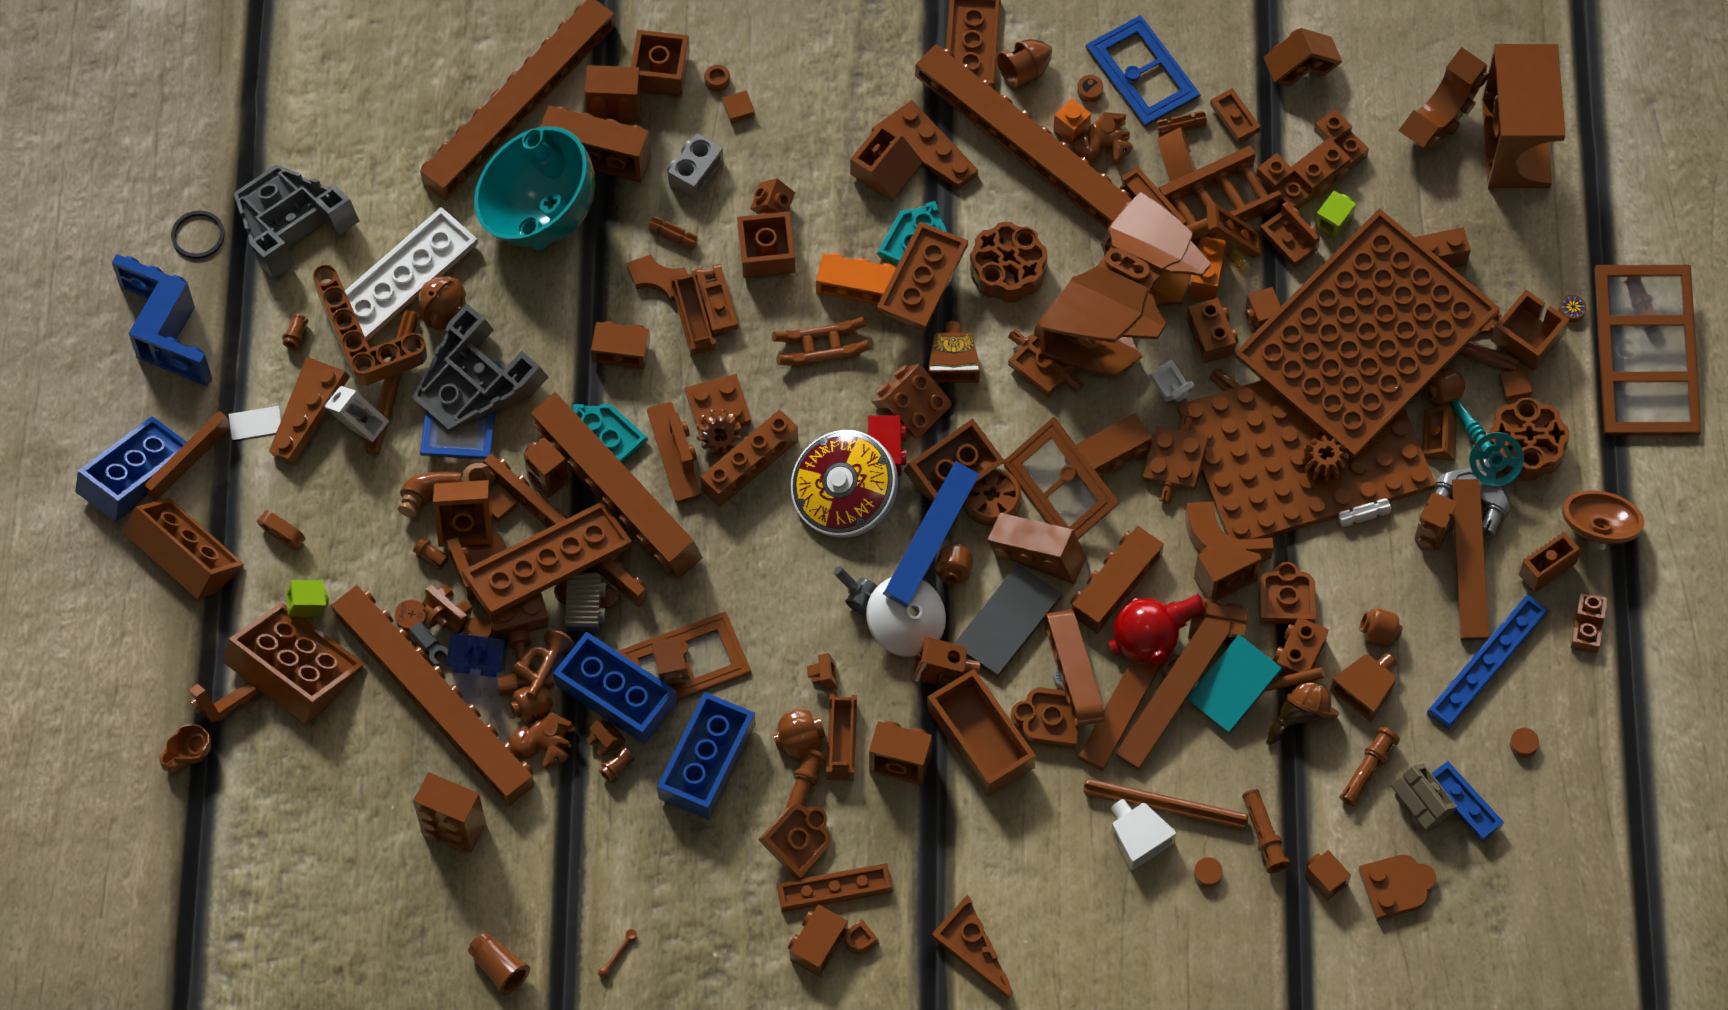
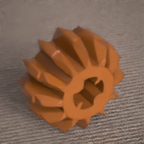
M711 409V417L709 419L704 414L701 416L705 424L696 425V428L702 431L696 435L698 441H703L701 447L704 450L710 448V452L716 454L720 447L721 452L726 454V446L730 445L731 448H734L736 444L732 440L741 439V434L735 432L741 428V424L735 422L736 416L733 413L727 416V411L721 409L719 415H717L715 409ZM717 427L723 431V434L720 436L714 432Z
M1324 435L1321 442L1314 437L1311 440V445L1305 446L1302 463L1306 465V473L1314 472V480L1318 479L1319 476L1323 477L1325 483L1328 481L1329 476L1337 480L1339 474L1346 471V462H1348L1349 456L1347 453H1344L1346 448L1344 444L1337 445L1338 440L1336 437L1332 441H1327V437Z

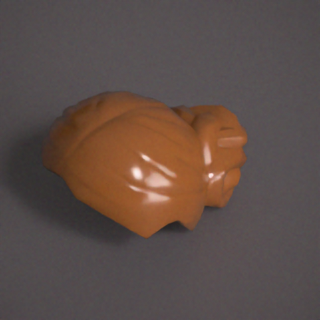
M199 725L181 726L167 740L166 747L159 755L162 769L176 774L183 770L185 765L196 764L204 760L211 751L210 735Z

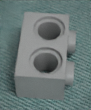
M696 133L691 141L688 140L684 144L678 159L672 160L667 169L669 185L696 199L724 161L723 148ZM705 154L703 157H697L696 155ZM684 173L691 174L690 176H682Z

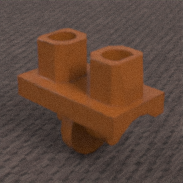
M432 585L425 589L426 597L422 602L425 607L423 612L428 615L425 623L430 628L439 624L442 628L447 627L454 634L459 635L463 632L465 622L471 616L472 606L466 601H461L457 605L452 603L454 593L447 585L437 589Z

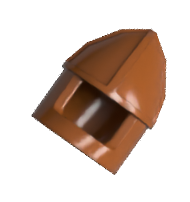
M1027 39L1017 42L1012 52L1008 50L1000 52L997 56V63L1005 81L1011 87L1017 88L1030 80H1036L1045 72L1051 61L1052 47L1043 41Z

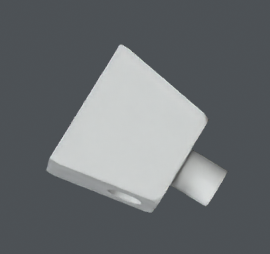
M343 386L337 389L325 405V408L347 428L371 442L376 439L389 422L358 392ZM365 416L368 417L366 423L359 421L361 418Z
M1122 799L1111 807L1112 812L1118 818L1112 823L1111 834L1131 871L1175 843L1176 832L1147 804L1142 803L1132 810L1126 801Z

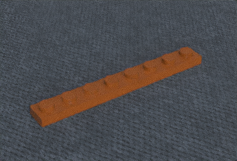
M490 454L483 460L484 464L494 472L495 482L498 485L501 484L547 528L568 519L562 510L558 508L555 510L541 492L536 493L532 490L528 481L523 476H516L506 461L501 458L498 460L493 454ZM608 558L592 566L638 608L646 601V587L638 577L629 575L624 565L617 559L613 561L611 558Z

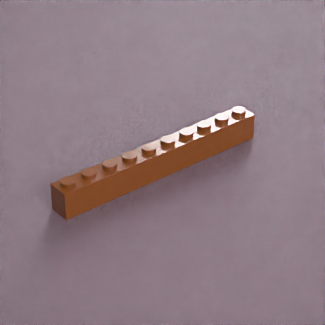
M587 0L585 3H580L575 9L574 14L568 20L562 21L558 30L551 37H547L543 41L541 48L535 54L529 55L524 65L508 77L503 87L496 89L492 93L490 100L483 107H478L473 117L457 129L455 136L449 142H444L439 148L438 153L422 165L420 170L422 183L447 201L616 27L614 12L597 0Z
M935 44L915 64V77L1105 229L1108 230L1125 204L1132 201L1127 191L1117 188L1112 184L1107 175L1098 173L1092 168L1088 160L1078 157L1072 152L1068 144L1059 142L1052 136L1049 129L1035 123L1026 111H1020L1006 95H1000L987 80H981L968 65L957 61L948 49H942L939 45Z
M356 585L331 604L336 619L508 806L534 787L532 776L534 772L525 761L519 762L515 757L516 752L508 742L503 744L497 738L498 732L489 722L486 725L479 718L481 715L476 707L471 703L467 705L461 699L463 695L454 684L449 686L444 680L446 678L444 673L438 666L432 667L426 661L428 657L419 646L414 648L409 642L411 639L406 631L401 627L397 629L392 624L393 619L385 609L379 610L375 605L376 600L369 591L365 590L363 592Z

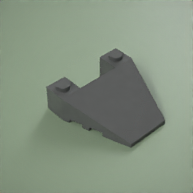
M279 165L273 166L234 192L250 245L260 266L273 279L295 265L288 248L323 224H327L339 236L360 222L351 200L339 188L333 185L327 187L320 184L319 180L314 178L308 180L303 178L300 173Z
M466 303L448 323L445 329L446 334L441 344L437 345L434 351L435 357L430 367L426 368L412 398L449 431H452L530 398L549 377L523 351L503 371L477 348L494 329L485 318Z

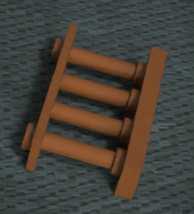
M1251 145L1159 187V191L1187 221L1186 226L1195 223L1196 220L1183 199L1192 194L1197 195L1207 210V206L1214 204L1206 188L1214 184H1220L1236 209L1230 213L1245 223L1263 214L1269 215L1275 212L1280 206L1281 192L1278 190L1268 195L1253 172L1252 167L1254 166L1256 153ZM1238 173L1243 174L1258 200L1245 205L1230 182L1229 177ZM1210 233L1204 237L1213 238L1217 235ZM1200 238L1192 240V243L1197 247L1199 245Z

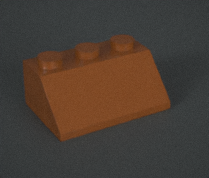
M972 418L909 462L903 471L917 490L933 502L955 461L978 473L979 476L976 482L1005 461Z

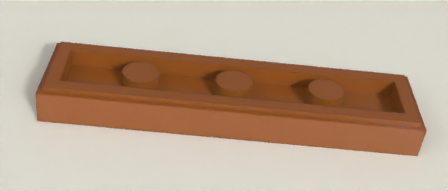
M221 411L217 412L144 484L149 498L154 502L157 501L230 429L227 416Z
M887 863L776 883L781 912L815 907L818 904L821 906L893 893Z

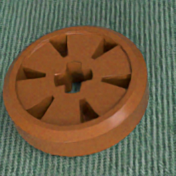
M996 468L974 483L963 504V508L967 515L975 522L986 526H994L1000 513L1015 516L1019 511L1022 495L1020 485L1009 472ZM991 492L996 493V498L993 501L987 500Z

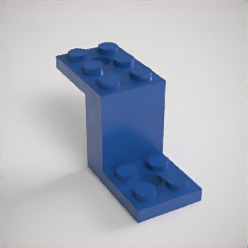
M116 254L112 265L120 288L148 299L128 333L136 357L208 387L212 380V375L204 352L195 346L190 348L184 346L177 340L195 308L187 281L178 275L170 276L163 273L156 266L150 265L148 267L131 256L123 257Z

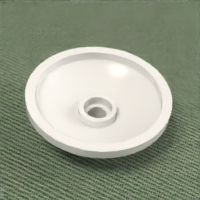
M889 578L879 584L869 598L866 612L868 627L877 643L888 652L903 657L917 656L925 637L940 640L946 623L943 602L937 591L929 583L922 580L909 605L904 607L883 595L891 579ZM910 608L916 611V616L910 614Z

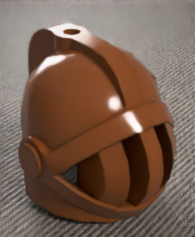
M450 276L432 278L425 282L419 292V305L417 308L419 318L433 329H446L448 323L466 305L464 286H462L458 279Z

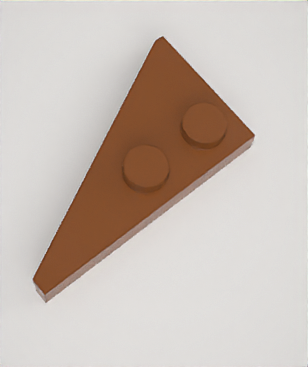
M966 895L933 932L932 939L1009 999L1013 995L1010 982L1000 966L998 956L989 937L986 936L984 926L973 908L971 898Z

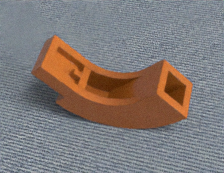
M1214 502L1186 504L1185 520L1187 532L1198 552L1208 546L1215 547L1219 544H1225L1258 553L1262 558L1261 562L1272 558L1273 538H1233L1224 533L1218 526Z

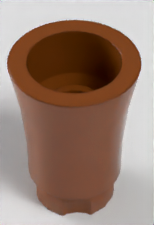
M488 932L478 935L470 943L469 954L491 979L501 995L510 994L528 977L530 966L513 955Z

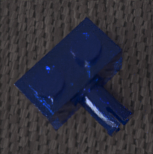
M450 633L446 666L453 667V672L469 674L470 669L481 670V676L497 677V672H505L509 639Z

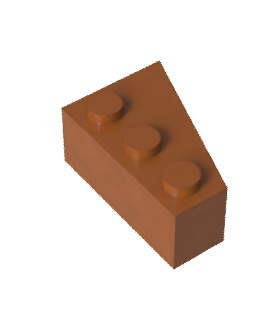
M1004 513L999 514L988 537V542L994 554L998 557L1015 561L1074 585L1087 558L1073 529Z

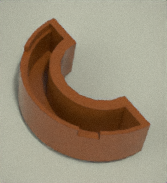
M1461 47L1447 65L1444 77L1434 94L1420 109L1412 111L1398 131L1423 149L1434 150L1447 134L1453 135L1460 125L1458 121L1463 114H1469L1474 108L1476 102L1473 99L1489 77V74L1486 73L1487 64Z

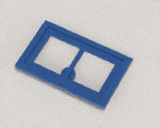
M1142 15L1089 42L1085 46L1144 126L1153 123L1201 96L1200 92ZM1138 32L1157 59L1141 68L1134 65L1128 66L1124 74L1106 49ZM1161 63L1180 88V91L1149 107L1130 81H1137L1140 78V74Z

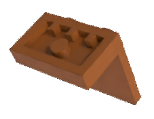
M500 534L493 536V544L461 546L457 537L447 540L449 555L468 600L476 598V596L462 578V571L505 550L506 547Z

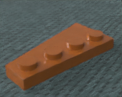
M912 100L881 121V123L905 138L921 158L923 164L930 168L933 174L955 188H961L978 175V169ZM878 123L876 126L872 128V132L880 123Z
M306 356L269 450L274 457L291 464L295 463L328 412L325 408L326 403L339 387H344L350 378L346 371Z

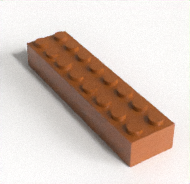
M556 392L531 412L535 419L533 426L538 431V435L541 438L545 437L565 458L566 463L571 466L577 478L581 482L585 481L590 487L589 490L599 501L602 499L612 515L622 521L627 532L633 538L637 537L641 542L642 548L650 556L654 555L659 566L667 575L673 573L679 579L703 558L694 540Z

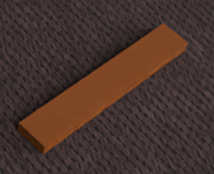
M1480 479L1452 480L1451 484L1452 500L1457 503L1453 519L1460 640L1488 639Z
M1207 617L1204 619L1116 751V756L1139 770L1229 635L1228 630Z
M1131 660L1104 709V722L1096 723L1078 756L1079 760L1104 771L1162 664H1141Z

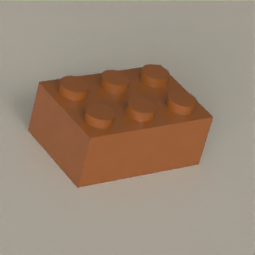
M428 772L413 800L422 834L433 841L443 840L456 851L462 852L464 849L472 853L486 826L479 793Z

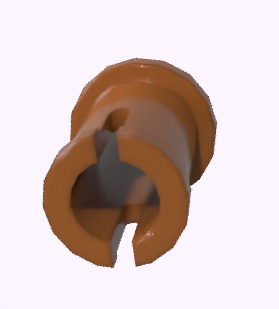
M301 314L292 315L288 330L282 335L285 347L297 349L298 346L302 345V336L309 322L308 319H305V316Z
M421 538L413 549L417 558L422 557L438 570H441L449 559V555L433 546L429 539L424 540Z
M621 747L607 763L603 762L601 764L602 768L599 770L601 776L608 782L617 780L619 774L635 760L634 756L628 749Z

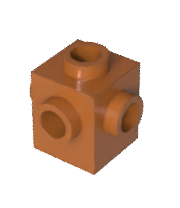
M778 178L760 182L758 189L754 193V200L750 209L756 214L790 211V205L795 192Z

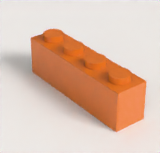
M823 253L816 278V293L878 305L896 267L888 263L882 265L871 263L862 258H845L836 253Z

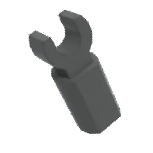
M422 622L416 623L408 630L409 637L426 655L429 654L433 667L435 665L440 667L439 662L436 660L438 655H444L448 660L451 659L449 650L444 646H439V641Z

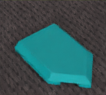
M936 202L926 203L925 206L911 210L909 208L900 211L877 251V255L882 260L897 266L919 222L947 232L938 212Z
M573 404V411L622 464L647 443L648 437L612 404H600V406Z

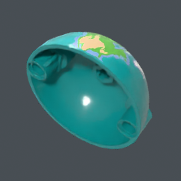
M538 127L511 139L492 156L479 177L474 196V209L481 226L488 233L505 243L533 248L534 250H542L549 243L564 239L582 223L593 202L595 174L590 156L580 140L572 132L559 127Z

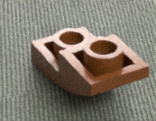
M1181 127L1158 138L1160 152L1170 181L1196 170L1189 153L1191 149Z
M1580 592L1570 648L1598 653L1608 597Z

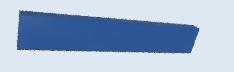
M955 461L886 586L883 595L904 607L909 605L979 476L978 473Z
M1526 594L1432 704L1427 714L1449 730L1546 617L1549 610Z

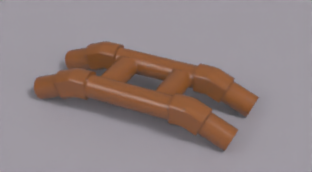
M862 316L835 325L805 330L773 331V342L799 343L802 341L805 354H778L776 358L777 364L799 367L810 363L852 358L871 350L872 345L869 339L857 344L853 343L841 347L839 335H847L855 332L857 329L866 327L867 321L865 317ZM829 337L831 349L815 352L813 339Z

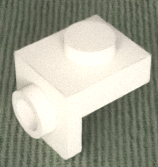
M1173 360L1167 361L1148 375L1165 402L1172 400L1179 402L1190 394L1188 390L1194 386L1192 381L1187 382Z

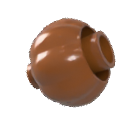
M796 708L786 712L780 718L777 733H774L773 737L778 750L783 748L790 757L803 759L806 755L805 751L809 748L819 751L822 746L820 739L826 737L819 716L813 718L809 710Z

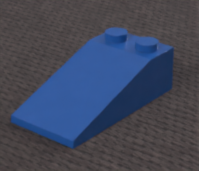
M151 416L79 469L75 492L116 522L135 508L147 495L144 484L187 441Z

